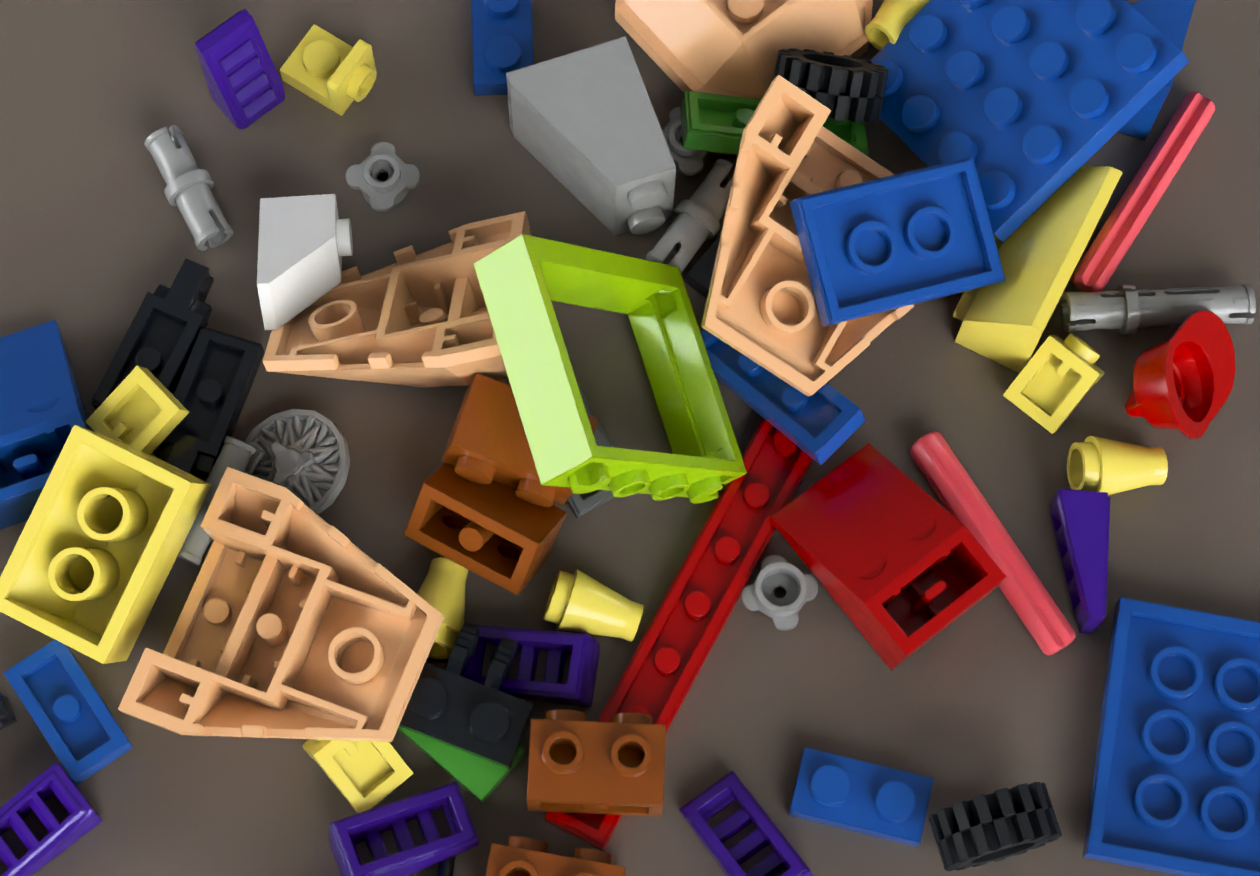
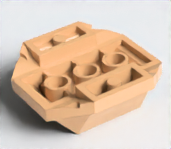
M616 0L615 20L683 93L684 91H695L762 100L773 81L777 54L781 49L796 48L802 51L810 49L820 53L826 51L839 56H853L855 59L864 54L869 46L865 27L872 19L873 0Z

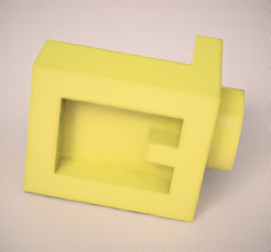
M315 24L280 68L282 81L340 116H343L354 100L360 102L368 95L377 76L372 46L359 39L354 47Z
M1070 333L1065 340L1057 335H1049L1003 396L1051 434H1055L1091 387L1104 375L1105 372L1095 365V362L1101 355L1073 333Z
M137 365L85 422L96 433L155 456L152 452L189 414V411L147 368Z
M309 739L302 745L307 754L319 764L357 813L372 809L414 774L389 742Z

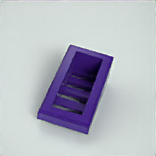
M246 9L240 10L196 41L195 48L212 100L236 128H247L284 101L285 92L281 79L255 21Z
M1059 489L1050 503L1049 513L1079 633L1092 634L1106 617L1110 497H1108L1107 492Z
M475 625L480 627L478 634L479 642L474 655L469 660L463 677L484 685L486 677L481 676L486 642L495 643L497 646L503 637L518 642L517 647H521L517 679H508L507 675L501 692L520 699L563 705L592 706L600 645L589 634ZM539 650L548 651L544 682L535 681ZM566 653L571 654L567 684H561Z
M55 762L34 778L0 808V858L8 868L1 876H32L103 822L98 812L58 762ZM53 795L58 797L70 814L62 823L57 820L45 803ZM32 811L35 812L49 831V834L41 841L38 840L23 819ZM11 827L29 850L20 859H18L2 837V834Z
M733 770L679 809L682 816L726 876H773L784 867L787 871L780 876H813L805 862ZM736 800L742 808L714 829H711L706 821ZM753 822L757 829L727 850L723 843ZM767 845L772 848L773 852L748 871L744 872L740 867L742 863Z
M457 782L331 822L329 826V842L341 876H409L479 845V838ZM441 807L452 833L451 836L442 839L431 814V811ZM415 818L426 843L418 847L414 846L406 822ZM391 829L399 853L388 856L381 833ZM362 841H366L373 862L362 865L355 847L356 844Z

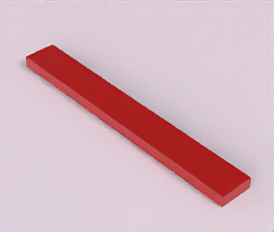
M762 418L742 455L747 474L726 484L597 722H612V715L617 713H642L652 716V724L666 725V734L670 729L736 606L744 587L747 585L776 531V527L769 520L770 517L792 501L813 462L809 455L766 419ZM547 812L545 821L590 846L604 851L623 815Z

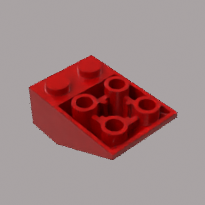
M869 443L769 519L891 671L988 596L1007 577L965 525Z

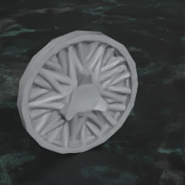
M293 408L273 414L253 428L244 443L264 453L252 476L286 487L317 515L333 504L346 484L351 463L347 440L333 421L314 410Z

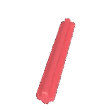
M1198 92L1186 94L1074 271L1071 282L1077 289L1086 293L1103 291L1215 112V104L1211 99L1203 97Z
M933 431L920 437L912 444L910 449L911 457L948 512L965 525L1007 576L998 586L1042 652L1049 656L1066 648L1076 637L1074 629L942 434Z

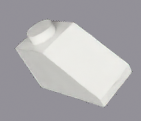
M336 194L260 198L257 288L265 330H278L342 282V256H353V241L350 218L339 219Z

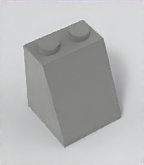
M626 36L506 73L509 120L514 138L614 236L629 231L634 235L646 234L661 227L667 219L673 218L676 166Z

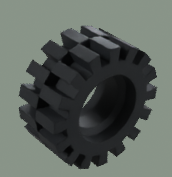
M788 48V50L781 49L778 51L773 80L776 76L780 75L832 110L828 117L833 118L835 121L845 122V119L855 123H863V121L871 123L880 119L889 70L880 64H872V61L865 59L857 60L853 56H839L826 51L820 53L810 49L802 51L796 48Z
M1033 782L1028 785L1025 783L1011 789H999L988 795H978L973 797L972 800L961 801L953 804L952 807L937 811V814L929 817L943 866L947 871L964 870L971 866L978 867L991 861H1000L1006 859L1005 857L1019 855L1027 852L1029 849L1046 845L1045 843L1053 842L1062 836L1044 782Z

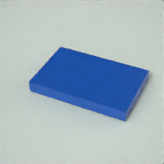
M973 157L803 196L789 202L822 327L1005 281Z

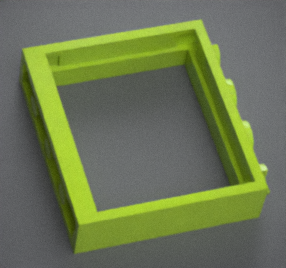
M521 234L473 264L541 485L569 487L574 494H584L595 490L612 491L614 497H627L637 493L651 494L652 499L655 501L674 497L689 498L690 503L699 504L718 498L717 491L723 489V485L747 474L679 267ZM551 301L628 314L673 454L597 446Z

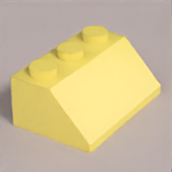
M1082 166L1004 242L994 234L1005 281L963 293L952 316L962 321L955 343L1017 373L1023 370L1029 362L1123 173L1122 171L1110 166Z
M74 425L0 576V612L102 664L127 661L212 485L155 456L79 425Z

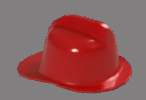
M1196 311L1183 322L1171 339L1146 349L1138 356L1133 369L1134 388L1124 406L1129 416L1144 417L1151 426L1158 429H1180L1189 439H1199L1203 436L1210 422L1225 404L1233 388L1236 370L1233 343L1230 333L1221 318L1211 311Z

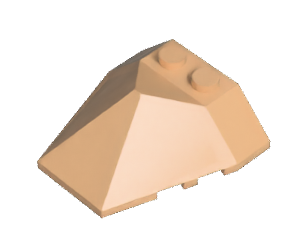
M778 75L772 81L743 130L701 327L809 397L870 345V342L895 320L900 319L912 309L914 305L822 327L789 202L799 197L895 174L823 127L832 110Z
M526 211L468 223L449 230L448 233L452 242L418 255L415 254L412 245L393 252L397 263L363 276L360 275L357 266L342 271V282L278 330L271 331L262 360L266 371L423 388L469 386L476 373L502 383L509 382L473 264L521 234L531 236Z
M227 467L201 523V527L212 538L213 543L163 654L145 648L118 710L180 735L392 742L444 616L380 563L375 562L354 545L333 525L331 526L286 487Z

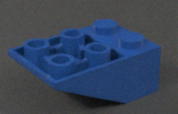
M56 319L0 338V530L29 519L73 426L79 425L92 431V428L85 422L88 416Z

